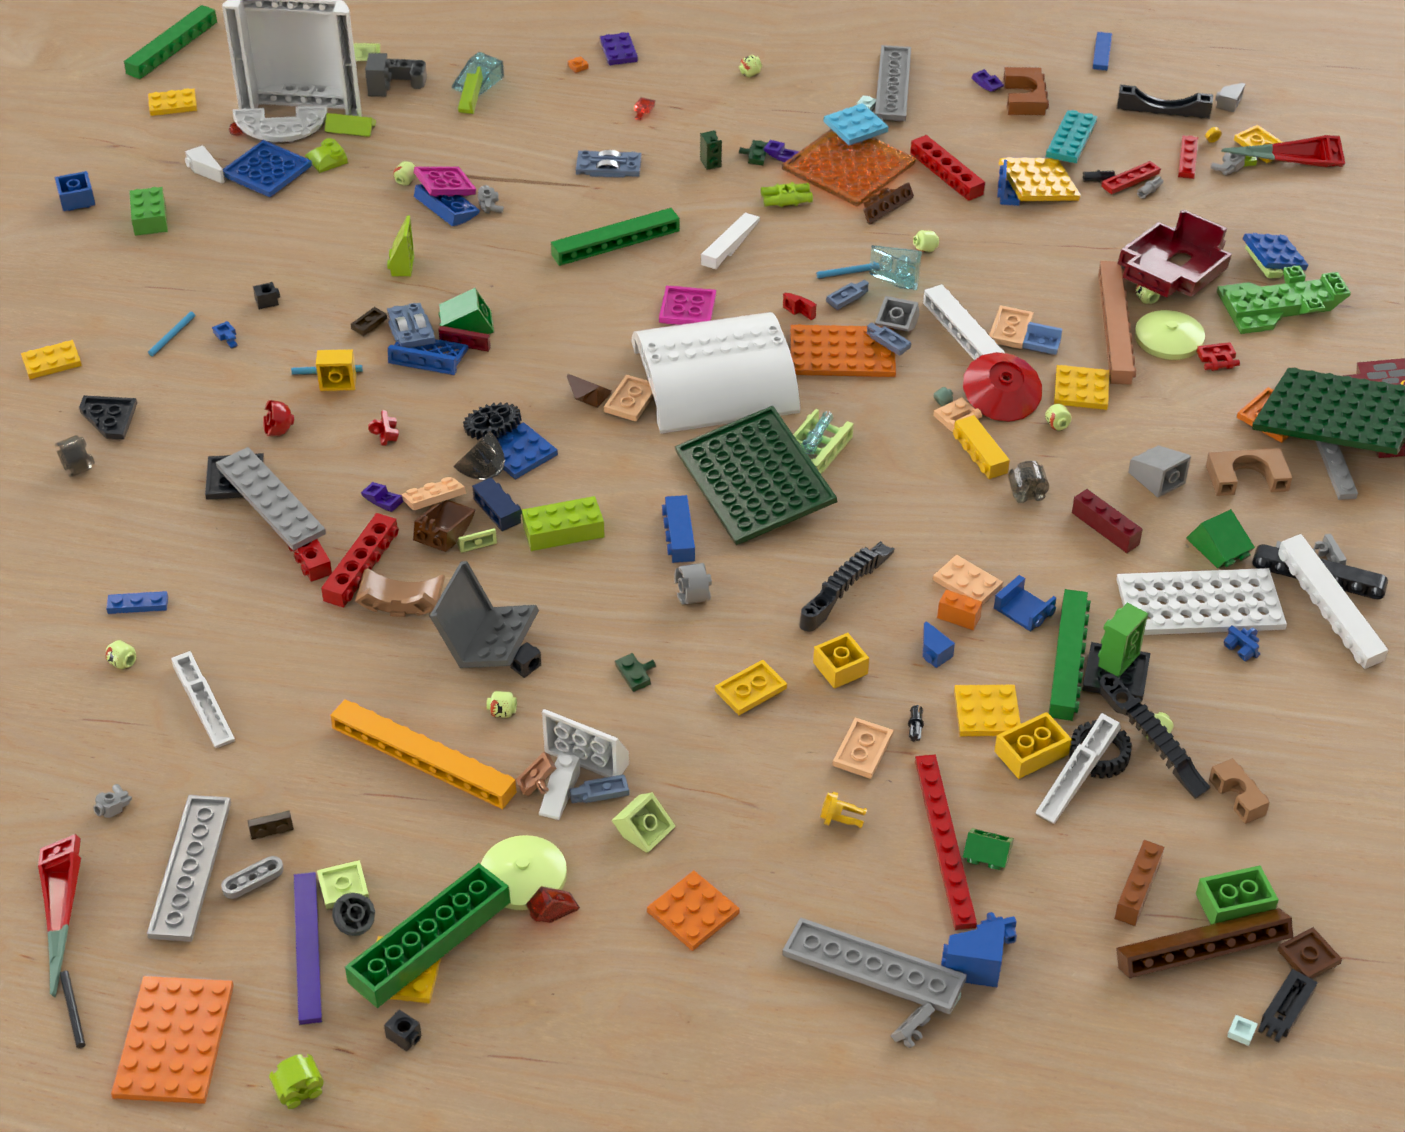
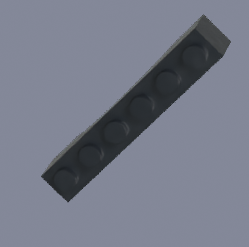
M1120 84L1117 109L1210 119L1213 94L1196 93L1184 99L1163 100L1145 94L1136 86Z

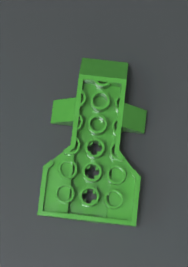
M1300 266L1284 267L1285 284L1261 287L1248 282L1217 287V293L1240 334L1273 330L1277 322L1283 317L1331 311L1348 298L1351 292L1338 272L1322 274L1321 279L1305 281L1306 275Z

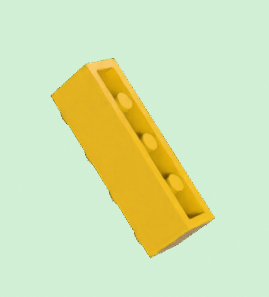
M972 415L956 420L953 435L962 444L963 449L969 453L972 461L976 462L981 472L988 479L1007 474L1010 459L978 419Z

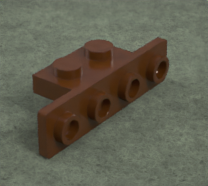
M905 183L897 189L884 188L880 190L879 194L870 196L869 200L864 202L865 208L863 209L868 224L873 223L912 199L914 194L910 183Z

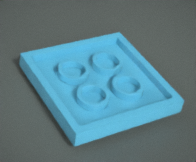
M863 103L824 116L823 120L848 145L886 133L889 129V126Z

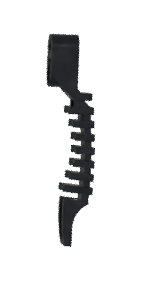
M880 541L871 549L865 547L856 552L854 557H850L849 561L844 562V566L841 565L839 570L833 573V576L828 577L827 582L822 583L820 593L801 609L799 627L807 632L817 629L827 620L838 597L841 599L844 591L849 590V585L852 586L854 581H857L859 577H863L864 574L873 573V569L878 568L894 553L895 548H890Z
M1114 674L1103 675L1100 680V694L1113 710L1128 716L1129 722L1132 725L1136 723L1138 731L1142 729L1144 737L1149 736L1148 741L1150 744L1155 743L1154 749L1157 752L1161 750L1160 757L1162 760L1168 759L1166 763L1167 768L1170 769L1174 766L1172 773L1195 799L1208 791L1211 787L1199 774L1190 756H1187L1186 750L1180 747V743L1177 740L1173 739L1174 736L1167 732V728L1161 725V721L1158 718L1154 717L1155 714L1148 710L1147 705L1141 704L1142 700L1139 697L1135 699ZM1124 699L1126 702L1120 703L1117 700Z

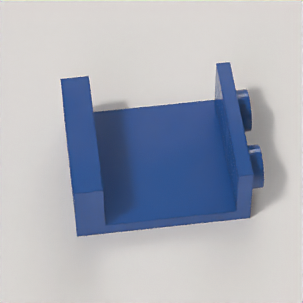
M1018 575L995 595L994 609L1031 632L1034 628L1041 626L1048 616H1052L1055 613L1056 597H1051L1045 603L1024 590L1025 578Z

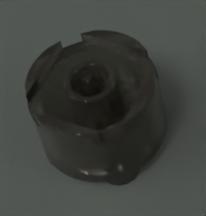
M74 435L55 443V447L59 446L60 448L57 454L64 469H69L71 472L68 474L69 477L92 469V465L95 462L92 455L88 454L85 449L87 443L83 436L78 437Z
M1025 461L1017 464L1018 468L1015 470L1012 468L1009 471L1008 480L1013 496L1018 503H1024L1032 499L1041 501L1046 497L1045 494L1049 490V482L1042 464L1038 465L1036 461Z

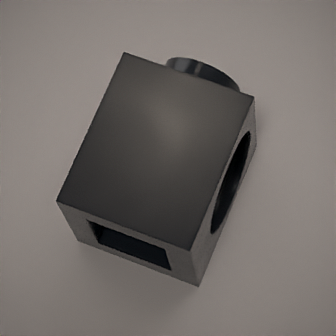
M273 282L253 286L254 297L259 310L279 305L278 298H280V292L278 288H275Z
M526 642L520 646L510 668L525 678L541 666L540 650Z
M400 1009L384 1024L386 1038L405 1051H408L412 1045L415 1046L421 1039L420 1023Z

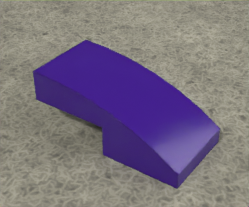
M985 69L972 75V79L985 90L992 92L1004 87V84L996 75L990 76Z
M770 140L764 147V151L767 154L790 165H794L799 158V151L786 149L783 142Z
M372 482L361 492V495L368 501L390 512L394 511L404 502L402 495L388 492L385 485Z

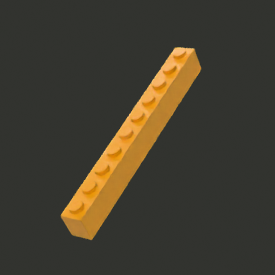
M344 699L330 715L333 729L500 809H504L517 793L516 779L512 776L503 774L491 766H486L474 758H469L457 750H452L440 742H435L423 734H418L406 726H401L389 718H384L372 710H367L355 702L352 703Z

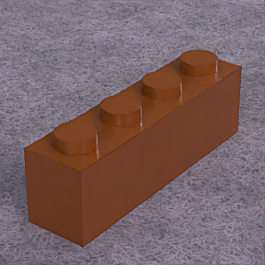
M1147 840L1143 841L1118 901L1114 919L1136 926L1161 864L1164 846Z

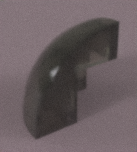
M489 431L453 467L470 478L484 480L496 477L503 471L505 457L498 440Z

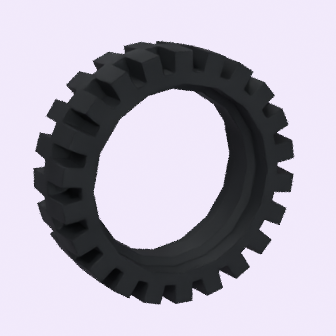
M1093 720L1092 724L1089 721L1085 722L1084 726L1081 724L1078 726V729L1074 730L1071 737L1070 758L1078 745L1085 740L1097 720ZM1120 729L1112 741L1120 750V755L1112 760H1099L1090 772L1091 777L1095 778L1097 774L1100 779H1104L1105 775L1108 778H1112L1113 774L1115 776L1119 775L1120 771L1123 772L1128 766L1132 742H1130V737L1126 736L1127 733L1124 730L1121 731Z

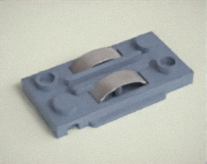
M614 150L578 151L576 175L585 174L591 177L620 178L625 176L639 177L642 155L636 152H617Z
M421 303L387 308L388 324L395 341H398L401 347L411 348L435 343L433 328L427 315L424 313Z

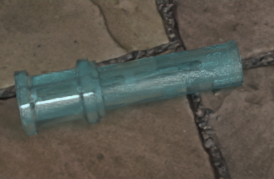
M827 412L822 414L814 429L807 433L806 440L801 443L802 448L807 454H814L817 450V445L822 442V435L833 420V415L830 412L827 416Z

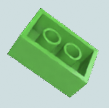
M163 187L129 191L134 235L168 232Z
M1127 602L1122 608L1117 609L1111 620L1108 619L1103 627L1105 633L1101 639L1102 649L1098 654L1100 658L1099 667L1120 677L1140 655L1148 617L1147 612Z
M1261 865L1200 878L1196 890V896L1210 924L1276 909L1279 901Z

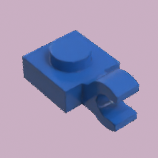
M228 321L212 327L213 333L220 341L226 340L230 348L238 346L234 340L236 339V330Z

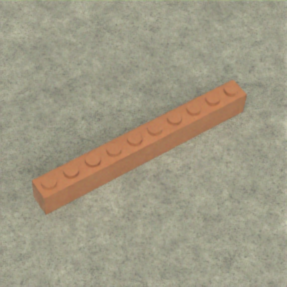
M1100 261L1098 276L1108 368L1110 370V384L1131 385L1133 377H1136V367H1133L1135 364V356H1132L1134 346L1131 344L1132 333H1129L1131 322H1128L1129 311H1127L1126 281L1122 278L1124 268L1117 264L1118 261Z

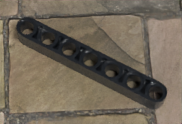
M1265 544L1257 546L1252 561L1254 567L1257 569L1269 568L1272 573L1297 579L1295 575L1291 574L1287 564L1280 559L1278 554L1279 548ZM1320 559L1345 592L1377 600L1384 598L1388 585L1386 576Z

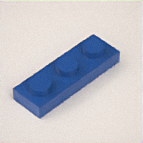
M167 591L110 594L107 599V613L166 611L168 593Z

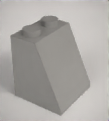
M1158 445L1138 456H1134L1130 460L1128 473L1156 497H1160L1186 483L1191 456Z

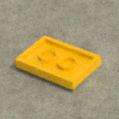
M195 88L148 94L150 116L197 111Z
M1258 125L1234 136V141L1243 147L1282 142ZM1260 158L1266 163L1273 161L1272 159Z
M73 340L21 353L29 379L82 366Z
M764 660L715 685V692L738 715L747 712L787 689V683Z

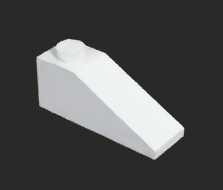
M203 145L185 151L187 167H190L197 174L219 183H225L223 169Z
M559 753L555 762L557 769L550 775L547 785L549 791L544 795L539 811L540 816L560 820L570 797V789L574 788L580 775V757Z

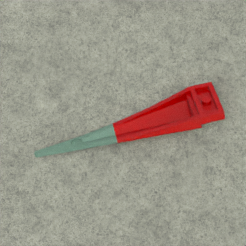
M1323 135L1266 145L1223 148L1221 150L1224 153L1326 168L1328 166L1343 167L1346 164L1341 138L1334 135Z
M76 834L40 848L38 869L48 932L50 994L53 997L57 993L81 864V857L79 856L81 838Z

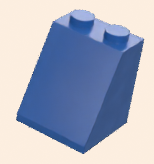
M999 924L949 935L948 944L943 945L941 966L966 974L965 983L998 987L1005 925Z

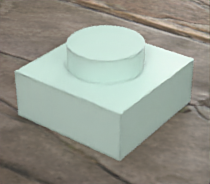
M863 95L856 105L863 103L872 111L876 106V99Z
M1235 1015L1227 1037L1249 1046L1258 1024Z

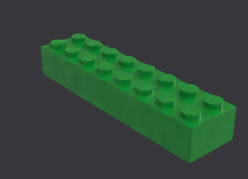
M478 863L345 966L347 983L376 1008H379L511 903L509 886Z

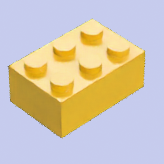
M1045 712L997 735L994 752L1014 775L1020 779L1068 756L1072 739L1049 713Z

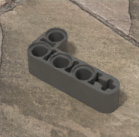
M390 59L391 68L389 72L392 73V79L411 80V87L414 89H421L425 86L427 79L425 61Z

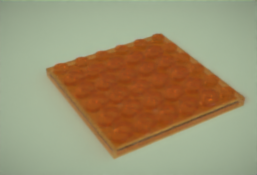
M830 129L784 162L782 170L858 207L869 199L870 196L877 193L916 163V158L873 137L848 145Z

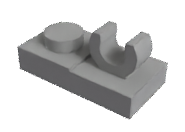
M1325 534L1323 541L1315 542L1314 549H1319V557L1326 556L1328 561L1346 565L1347 559L1331 534Z
M927 1003L918 1007L891 1035L893 1040L897 1042L903 1039L904 1044L908 1048L913 1047L915 1043L911 1040V1036L916 1040L922 1038L920 1031L914 1029L918 1025L922 1027L930 1021L929 1015L935 1010L933 1006Z

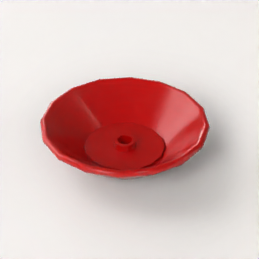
M994 352L981 355L969 364L963 375V390L968 402L975 409L978 408L983 415L993 420L1011 422L1024 419L1037 409L1042 399V383L1037 372L1025 360L1013 354Z

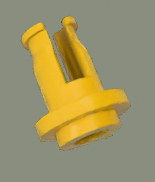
M836 792L826 795L820 818L824 819L823 824L829 826L831 820L862 828L864 821L841 815L843 809L864 816L867 808L862 809L854 804L837 800L838 793Z

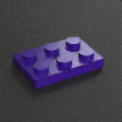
M622 32L600 36V43L608 65L638 62V56L629 33Z

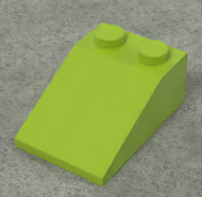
M410 216L405 218L393 242L392 249H389L387 268L391 270V276L411 277L415 255Z

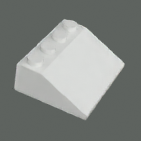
M546 709L542 711L544 749L546 753L558 757L559 753L580 757V767L605 777L623 774L629 765V751L618 738Z

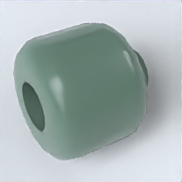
M942 387L934 393V399L941 406L947 405L953 401V392L951 389Z

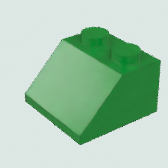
M972 828L967 835L963 857L967 858L969 863L979 865L980 862L987 863L989 868L1001 870V867L1005 868L1007 866L1014 838Z

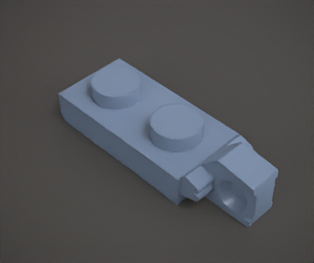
M866 280L857 284L851 282L828 295L826 302L838 310L869 291V282Z
M872 322L867 325L866 333L873 340L900 356L911 348L910 341L886 326L883 328L878 327Z
M624 774L584 781V784L578 788L570 789L572 803H589L629 796L630 794Z

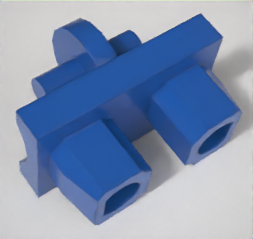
M1231 625L1228 628L1229 634L1224 639V646L1229 650H1233L1239 645L1241 649L1238 651V656L1244 661H1247L1252 656L1257 658L1260 655V652H1258L1259 645L1257 644L1260 639L1256 637L1258 631L1255 628L1249 630L1243 628L1239 631Z
M993 912L987 913V920H983L981 924L977 925V929L1004 924V942L1006 944L1016 942L1017 934L1015 929L1017 921L1014 916L1003 919L1002 916L996 917Z

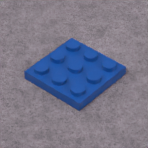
M1245 233L1242 238L1265 268L1284 269V267L1300 266L1302 270H1306L1308 267L1304 257L1300 255L1296 247L1292 245L1285 235Z
M524 422L518 425L517 429H512L513 432H506V436L500 435V438L496 437L481 446V452L514 479L521 477L558 455V449Z

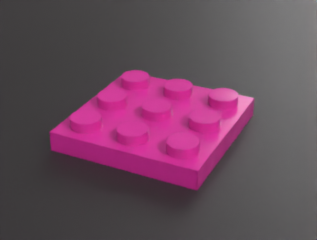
M414 166V174L432 196H469L476 194L475 186L460 167Z
M666 285L659 323L682 325L711 321L716 300V290Z

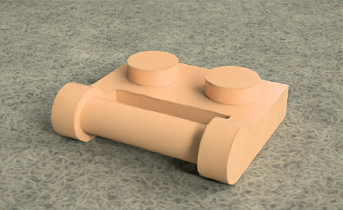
M961 397L934 410L933 416L953 432L956 420L972 415L980 419L982 418V413L978 408L975 409Z

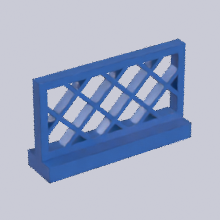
M435 339L434 344L406 348L401 347L397 341L394 345H389L388 363L455 375L457 365L468 351V345Z

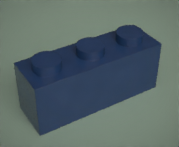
M492 477L472 486L473 499L501 531L521 523L522 510L520 506L512 501L511 496L508 493L506 494L501 485L496 483Z

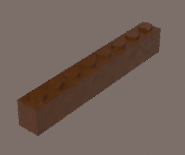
M1280 908L1118 947L1116 948L1118 968L1128 978H1133L1293 938L1292 917Z

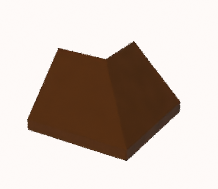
M571 374L567 375L575 399L598 408L612 392V390Z

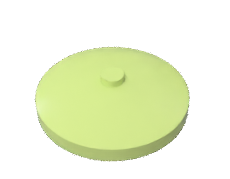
M1159 310L1150 312L1139 319L1135 328V339L1144 351L1153 356L1169 360H1179L1197 354V346L1204 344L1205 332L1201 324L1187 314L1171 310Z
M521 835L502 840L486 853L481 865L509 886L511 903L505 908L513 910H530L549 903L561 892L567 877L566 861L561 851L553 843L536 836Z

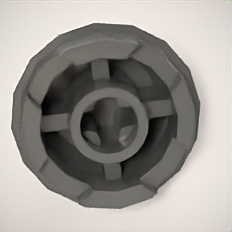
M351 892L343 894L336 900L333 906L332 917L334 924L341 932L346 935L358 936L371 928L374 922L375 909L368 897L360 893Z

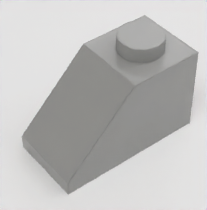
M1245 83L1225 86L1220 92H1217L1215 101H1217L1216 108L1234 112L1243 97Z

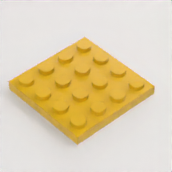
M1039 157L1000 158L999 165H1003L1004 159L1007 160L1006 177L1020 201H1079L1081 195L1059 160Z

